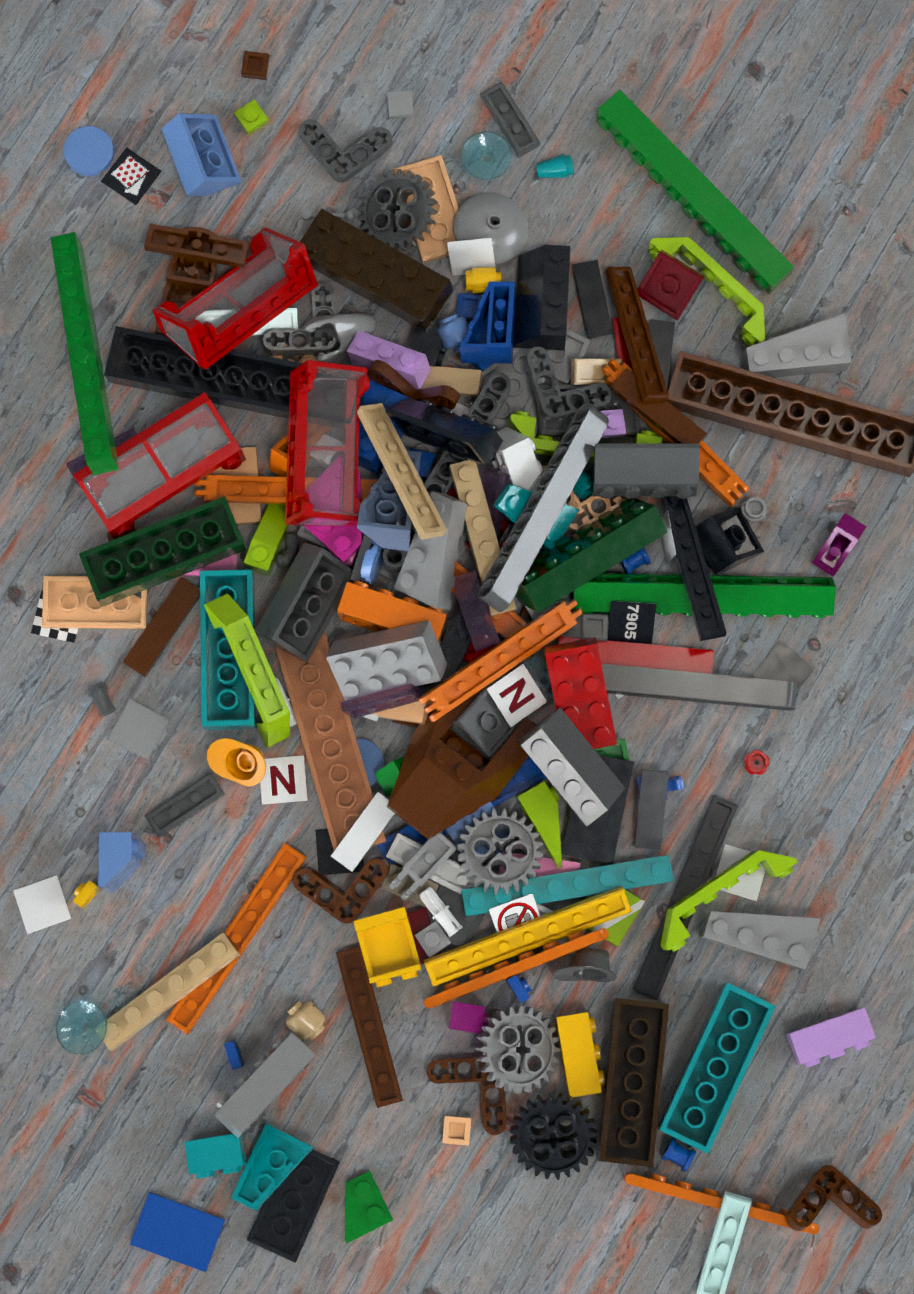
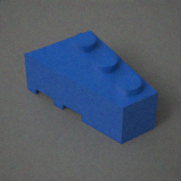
M489 282L477 307L478 311L473 321L469 324L467 335L459 346L461 363L513 364L516 315L515 282Z
M370 380L369 389L364 393L361 406L382 403L385 410H387L388 407L402 402L409 397ZM360 420L358 466L379 475L383 464ZM392 421V423H393V425H394V427H395V429H396V431H397V433H398V435H399V437H400V439H401L402 436H403V433L400 431V429H399V428L395 425V423Z

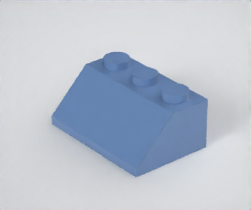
M179 113L161 128L187 196H207L242 182L216 115Z
M99 832L98 887L108 892H115L141 866V859L146 858V844L142 843L141 839L134 833Z

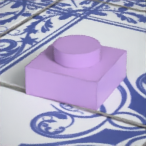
M623 409L600 411L609 419V423L601 438L622 437L626 435Z

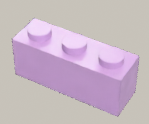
M359 330L347 350L352 366L365 367L368 372L374 360L384 361L416 390L421 389L431 371L426 354Z
M865 1007L786 1034L797 1065L804 1064L805 1068L821 1063L819 1058L829 1055L830 1059L845 1055L844 1049L854 1046L855 1050L868 1047L871 1045L869 1040L876 1038Z

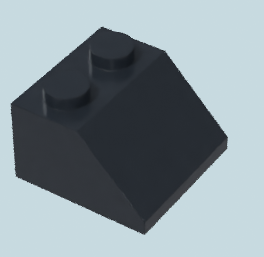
M740 507L714 514L695 526L707 564L715 575L728 571L764 552L750 524L743 517Z

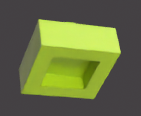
M255 99L234 112L235 118L248 136L269 123L268 117Z

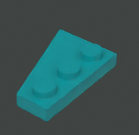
M507 484L493 506L512 522L516 523L532 492ZM564 504L542 545L543 548L548 551L556 546V542L562 538L580 509Z
M265 1124L231 1198L253 1210H258L314 1147L269 1124Z

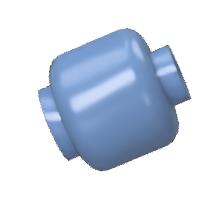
M458 314L439 321L440 325L436 330L443 343L442 347L445 350L453 349L454 353L460 352L459 346L467 335L469 324L465 317H459Z

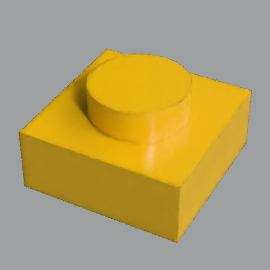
M90 880L87 884L83 882L75 890L74 895L76 897L73 902L85 909L101 888Z

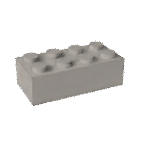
M430 620L334 641L326 656L345 701L441 681L448 665Z

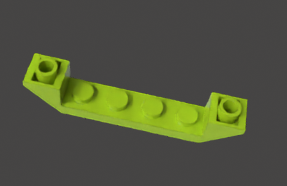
M690 237L653 238L650 241L648 250L654 260L661 250H664L673 257L681 253L683 260L688 265L697 267L700 270V274L705 276L704 279L707 282H713L719 288L718 290L724 298L732 299L743 315L751 317L740 332L742 340L749 347L765 341L764 305Z
M516 411L515 414H511L507 419V424L511 429L533 440L536 447L535 454L553 456L560 442L553 441V437L539 435L537 438H534L535 417H530L528 412ZM641 431L640 434L637 433L633 437L632 444H661L663 437L656 436L655 432ZM594 451L588 462H593Z
M229 594L204 604L213 627H222L263 721L256 725L266 748L290 737V711L248 615Z
M761 850L750 852L667 909L660 944L663 950L672 949L673 952L682 948L686 944L685 939L691 935L679 917L685 919L696 912L694 907L701 902L707 904L718 897L716 892L724 887L728 890L739 882L738 877L744 873L747 875L754 873L760 868L759 863H761L769 877L779 876L781 879L793 871L792 866L798 863L796 858Z

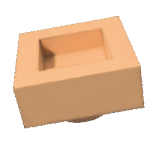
M445 1116L442 1143L469 1146L471 1118Z

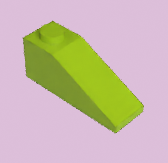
M268 504L243 562L246 569L268 577L271 576L276 563V555L280 552L289 525H285V504Z
M544 781L517 797L518 804L530 824H534L535 832L540 834L539 839L555 866L559 869L562 867L557 802L560 798L554 787L548 788Z

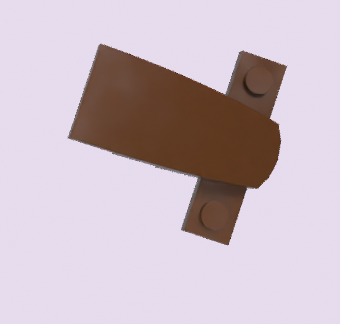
M149 224L144 244L145 251L173 256L166 276L167 283L161 303L171 301L176 304L177 308L181 307L217 280L218 264L245 269L250 248L249 241L218 236V234L201 227L178 229ZM213 305L210 306V307H209L208 309H206L205 311H212V310H213ZM157 324L155 334L166 336L160 331ZM183 328L173 334L175 338L189 341L186 330Z

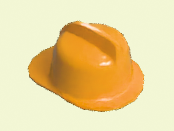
M222 738L213 742L207 750V761L210 768L221 777L244 786H254L261 782L265 776L266 762L262 752L255 745L244 744L234 739Z

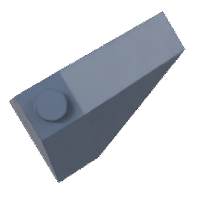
M407 451L419 474L422 452ZM384 468L377 483L375 482L371 487L370 494L360 505L357 529L382 548L409 551L413 523Z

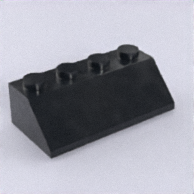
M545 244L519 256L514 348L531 349L542 347L545 350L565 351L571 246Z
M408 398L388 407L386 410L387 415L404 436L489 467L503 442L497 433V428L487 422L483 424L477 423L472 417L465 414L462 417L455 415L452 410L446 407L436 408L432 403L424 399L417 401Z

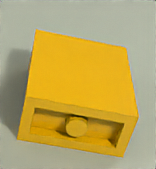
M405 907L353 921L370 984L376 983L378 988L392 984L391 979L402 976V980H407L418 976L417 971L422 970Z

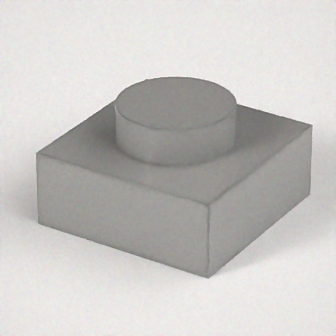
M435 921L415 935L429 958L452 943V940L438 921Z

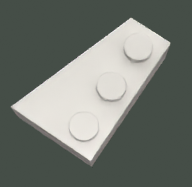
M509 427L497 431L503 442L494 456L495 460L491 463L494 469L500 468L504 483H502L503 488L507 484H511L533 492L544 472L542 465L536 460L534 454L536 447L533 440Z

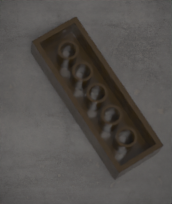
M322 208L300 240L301 243L305 244L314 270L425 331L430 323L435 320L453 292L451 281L447 277Z
M621 998L614 999L598 1161L653 1167L669 1004Z

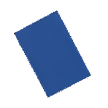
M149 1192L130 1245L207 1272L225 1219Z

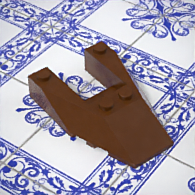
M477 693L438 720L431 722L429 716L437 711L435 708L429 712L425 724H420L411 737L387 808L428 840L456 824L460 819L471 815L480 807L496 800L530 757L520 745L519 739L536 726L533 721L526 717L491 760H487L478 750L451 730L455 726L453 721Z

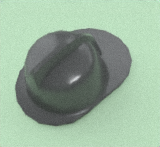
M596 948L578 950L572 956L569 967L560 968L552 974L553 978L562 981L589 980L610 982L617 978L616 974L610 970L609 952Z

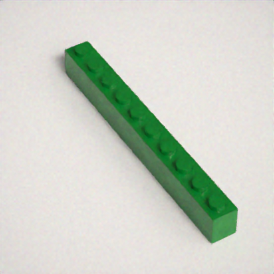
M618 90L598 108L596 118L599 126L604 131L609 130L614 136L615 142L622 149L626 148L632 154L631 157L637 165H643L649 171L650 178L656 184L660 183L666 189V193L674 202L678 201L684 207L683 210L690 219L695 218L701 224L702 231L708 237L712 236L718 242V246L724 254H730L736 260L735 263L742 272H748L753 278L754 284L760 290H765L770 294L791 275L794 266L621 90Z
M75 232L50 237L86 463L93 475L119 470L83 246Z
M602 573L573 591V599L578 603L573 609L581 608L582 614L605 612L610 615L611 601L656 603V614L667 616L671 613L693 616L682 577L677 574ZM710 575L721 615L734 614L738 617H746L749 614H759L762 617L786 615L790 618H797L801 615H811L814 618H825L826 615L834 616L836 585L833 577Z

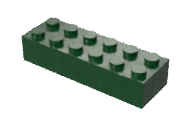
M224 496L81 552L79 556L95 597L100 606L103 607L246 550L227 499Z
M628 498L622 501L620 507L614 511H607L601 514L596 522L580 527L577 533L570 538L565 537L557 541L556 546L551 550L539 552L516 593L519 603L539 613L668 533L656 506L636 498Z

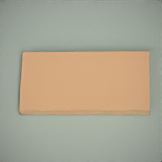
M442 155L394 168L395 175L398 169L403 170L405 174L410 170L414 173V176L420 175L423 178L422 181L425 180L430 184L428 189H432L435 192L431 198L438 201L436 205L432 206L433 209L438 211V214L431 215V219L436 224H428L427 226L431 233L423 232L424 242L418 238L415 240L422 263L448 257L447 242L456 241L453 224L459 208ZM414 194L409 195L407 203L414 199Z
M44 576L42 627L146 629L147 589L141 591V598L131 595L101 607L95 597L88 576Z

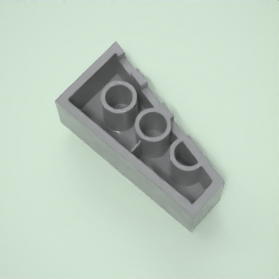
M845 313L747 347L743 355L744 369L773 378L847 371L851 364Z
M431 491L430 498L447 531L443 536L422 540L417 531L415 532L394 589L436 609L451 610V588H454L456 577H453L455 563L459 559L460 551L457 550L459 538L462 537L467 503L448 494Z
M710 911L707 914L700 938L802 971L806 970L821 918Z
M293 1033L287 1038L281 1036L272 1046L275 1051L268 1058L263 1055L253 1066L256 1071L250 1077L245 1074L237 1082L235 1087L238 1090L231 1097L226 1094L217 1103L216 1106L219 1110L215 1117L237 1138L261 1116L266 1107H269L279 1097L285 1087L288 1088L315 1057V1054Z

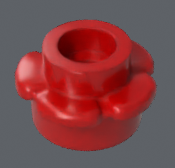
M753 750L752 753H748L744 758L745 769L749 774L763 775L767 771L770 760L763 751ZM757 760L759 765H755L754 761Z

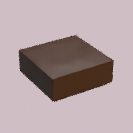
M244 51L242 78L267 80L270 55L268 53Z

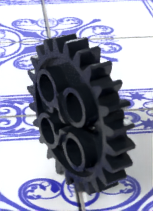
M548 1092L547 1100H543L540 1095H537V1103L534 1104L528 1099V1109L519 1107L520 1116L513 1117V1122L516 1125H512L510 1128V1133L514 1134L510 1136V1143L516 1144L513 1146V1154L520 1153L518 1163L527 1161L525 1165L526 1171L534 1167L535 1176H538L543 1171L545 1172V1179H548L550 1174L554 1173L556 1179L559 1180L560 1172H564L567 1177H570V1169L573 1168L579 1173V1163L588 1165V1158L586 1156L593 1157L594 1150L591 1147L597 1146V1139L592 1137L597 1136V1129L591 1128L595 1125L594 1118L587 1119L589 1109L580 1111L582 1108L581 1101L573 1105L572 1096H569L564 1101L562 1100V1093H559L557 1098L553 1099L551 1093ZM563 1118H568L572 1123L568 1126H563L559 1121ZM534 1121H542L546 1125L543 1128H536L532 1123ZM555 1133L557 1138L552 1139L550 1134ZM565 1144H571L575 1149L565 1151L561 1147ZM539 1146H544L548 1151L541 1154L536 1152L535 1149Z

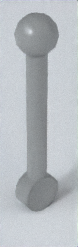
M310 210L302 212V217L305 221L316 218L318 213H312ZM351 210L345 213H331L338 218H346L347 220H352L355 216Z

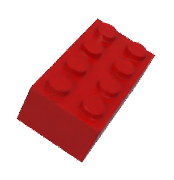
M597 637L545 647V657L556 709L560 707L594 749L617 745Z

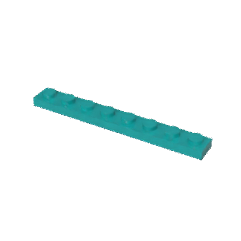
M669 855L535 877V879L529 878L527 887L520 882L519 891L516 892L513 887H509L508 895L505 894L503 888H499L498 894L495 895L493 887H490L485 893L484 886L461 890L465 917L490 913L489 909L530 894H533L536 905L598 895L620 886L627 890L673 882L674 879Z

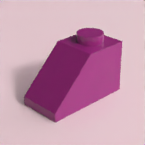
M844 513L812 564L834 577L867 526Z
M453 1002L449 1029L481 1034V1027L488 1025L489 1013H484L485 1007Z

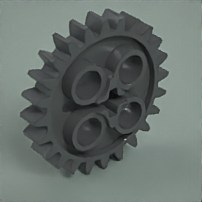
M398 169L395 175L393 171L388 170V178L379 174L380 182L377 183L371 180L373 188L364 189L368 196L360 197V200L365 203L364 206L357 208V210L364 213V215L358 217L360 222L365 223L360 229L396 250L400 247L403 251H407V244L415 248V240L417 238L423 242L425 241L422 235L423 232L431 233L427 226L428 224H436L431 219V215L438 214V211L432 208L438 201L431 198L435 192L432 189H428L430 184L425 180L422 181L423 178L420 175L414 176V173L410 170L405 174L401 169ZM390 193V199L384 203V197ZM414 194V199L407 203L409 195ZM388 218L387 225L381 228L382 221ZM412 218L411 225L405 228V222Z

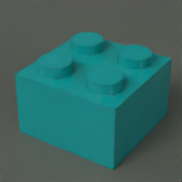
M230 1133L184 1142L189 1175L196 1174V1179L211 1177L215 1175V1170L223 1169V1174L242 1171L241 1166L247 1164L243 1134L239 1138Z

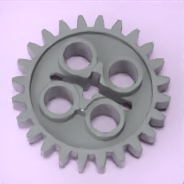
M493 809L492 817L489 818L483 812L482 821L474 817L472 819L474 827L465 826V831L468 835H460V840L465 843L458 844L457 849L460 852H464L458 855V861L465 862L461 865V871L469 870L466 879L475 878L474 887H478L481 883L484 884L485 893L490 887L494 888L495 895L498 894L499 888H503L506 895L509 893V887H513L518 892L519 883L521 882L527 887L529 883L527 876L535 879L536 873L533 869L540 870L541 864L536 860L543 859V853L538 852V850L543 848V843L535 842L540 838V834L531 833L534 829V824L525 826V816L519 821L516 820L517 812L515 811L511 817H508L506 809H503L501 816H498L495 809ZM503 829L509 833V836L501 839L495 833ZM515 837L519 838L518 841H515L511 845H509ZM479 845H483L489 851L481 855L474 849ZM496 849H498V850H500V851H502L503 849H505V855H502L501 853H498V854L495 856ZM516 849H521L526 853V856L518 859L512 855V852ZM492 859V860L489 862V864L486 865L485 867H483V866L481 865L482 863H485V862H487L488 860ZM496 865H500L506 871L501 875H497L491 869Z
M516 1005L515 1010L512 1007H505V1013L503 1011H496L497 1019L488 1017L491 1026L481 1027L486 1033L485 1036H477V1039L483 1042V1046L476 1047L477 1051L483 1053L482 1056L477 1058V1061L485 1062L480 1071L490 1072L487 1076V1081L496 1080L494 1087L502 1088L504 1086L505 1092H511L513 1089L514 1093L521 1094L522 1089L525 1092H532V1086L541 1088L540 1080L549 1081L546 1073H555L556 1071L551 1066L552 1062L557 1063L560 1061L554 1057V1053L561 1051L560 1048L554 1047V1043L558 1042L560 1038L552 1037L551 1035L555 1032L556 1027H547L550 1019H541L542 1012L535 1011L533 1013L532 1007L523 1009V1006ZM506 1029H508L510 1033V1038L505 1043L503 1040V1032ZM532 1029L534 1031L535 1037L534 1040L530 1043L528 1040V1033ZM521 1046V1052H516V1047ZM507 1056L509 1066L507 1069H504L502 1067V1060ZM532 1056L534 1066L529 1070L527 1061Z

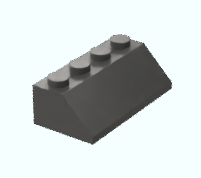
M595 444L592 464L593 496H600L601 498H611L613 496H626L627 498H637L639 496H651L653 498L677 496L683 499L696 496L699 484L700 444Z
M303 543L256 628V635L288 654L308 662L341 601L346 583H351L352 581L350 578L353 570L325 549Z
M560 707L519 739L522 748L586 826L605 813L625 790L624 785Z

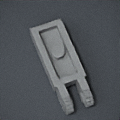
M442 833L437 834L418 850L388 886L392 889L397 888L402 879L408 875L414 883L402 893L401 898L405 901L435 873L457 847Z

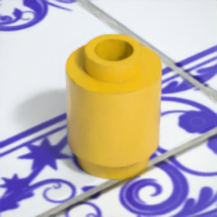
M496 267L472 268V270L466 271V291L484 293L489 282H501V272H496Z

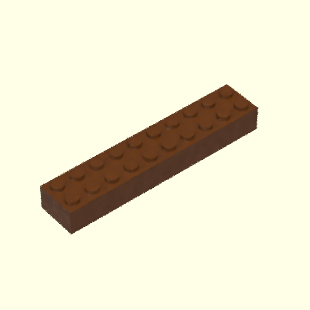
M682 351L679 352L668 389L669 398L667 401L680 412L909 478L913 474L914 418Z

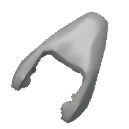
M349 313L314 317L304 325L305 331L314 332L316 327L320 328L321 325L327 323L333 325L340 343L339 348L332 352L328 351L327 354L321 352L315 358L316 361L330 363L347 352L358 330L371 334L377 327V320L372 314Z

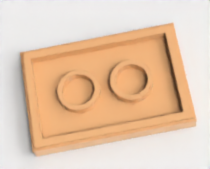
M241 448L246 460L237 469L224 470L220 467L209 475L259 476L257 448ZM217 450L205 451V458ZM228 503L237 525L260 524L262 519L261 504Z

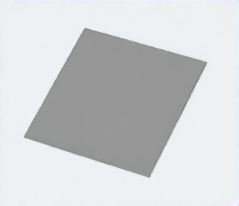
M130 699L108 739L148 760L169 719Z

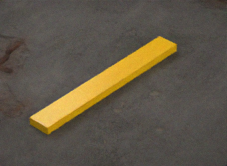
M623 886L423 961L434 987L626 915L632 911Z

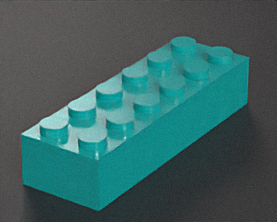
M253 570L200 571L202 727L204 730L257 729V709L222 627H213L204 607V604L229 594L248 615L255 631V576Z
M729 983L723 984L657 1130L709 1154L775 1010V1005Z

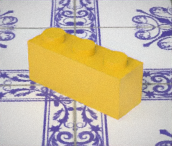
M588 1012L556 1017L568 1096L578 1097L602 1093L601 1087L605 1086L603 1070L598 1071L596 1060H600L601 1055L599 1044H593L592 1033H596L594 1017H589Z

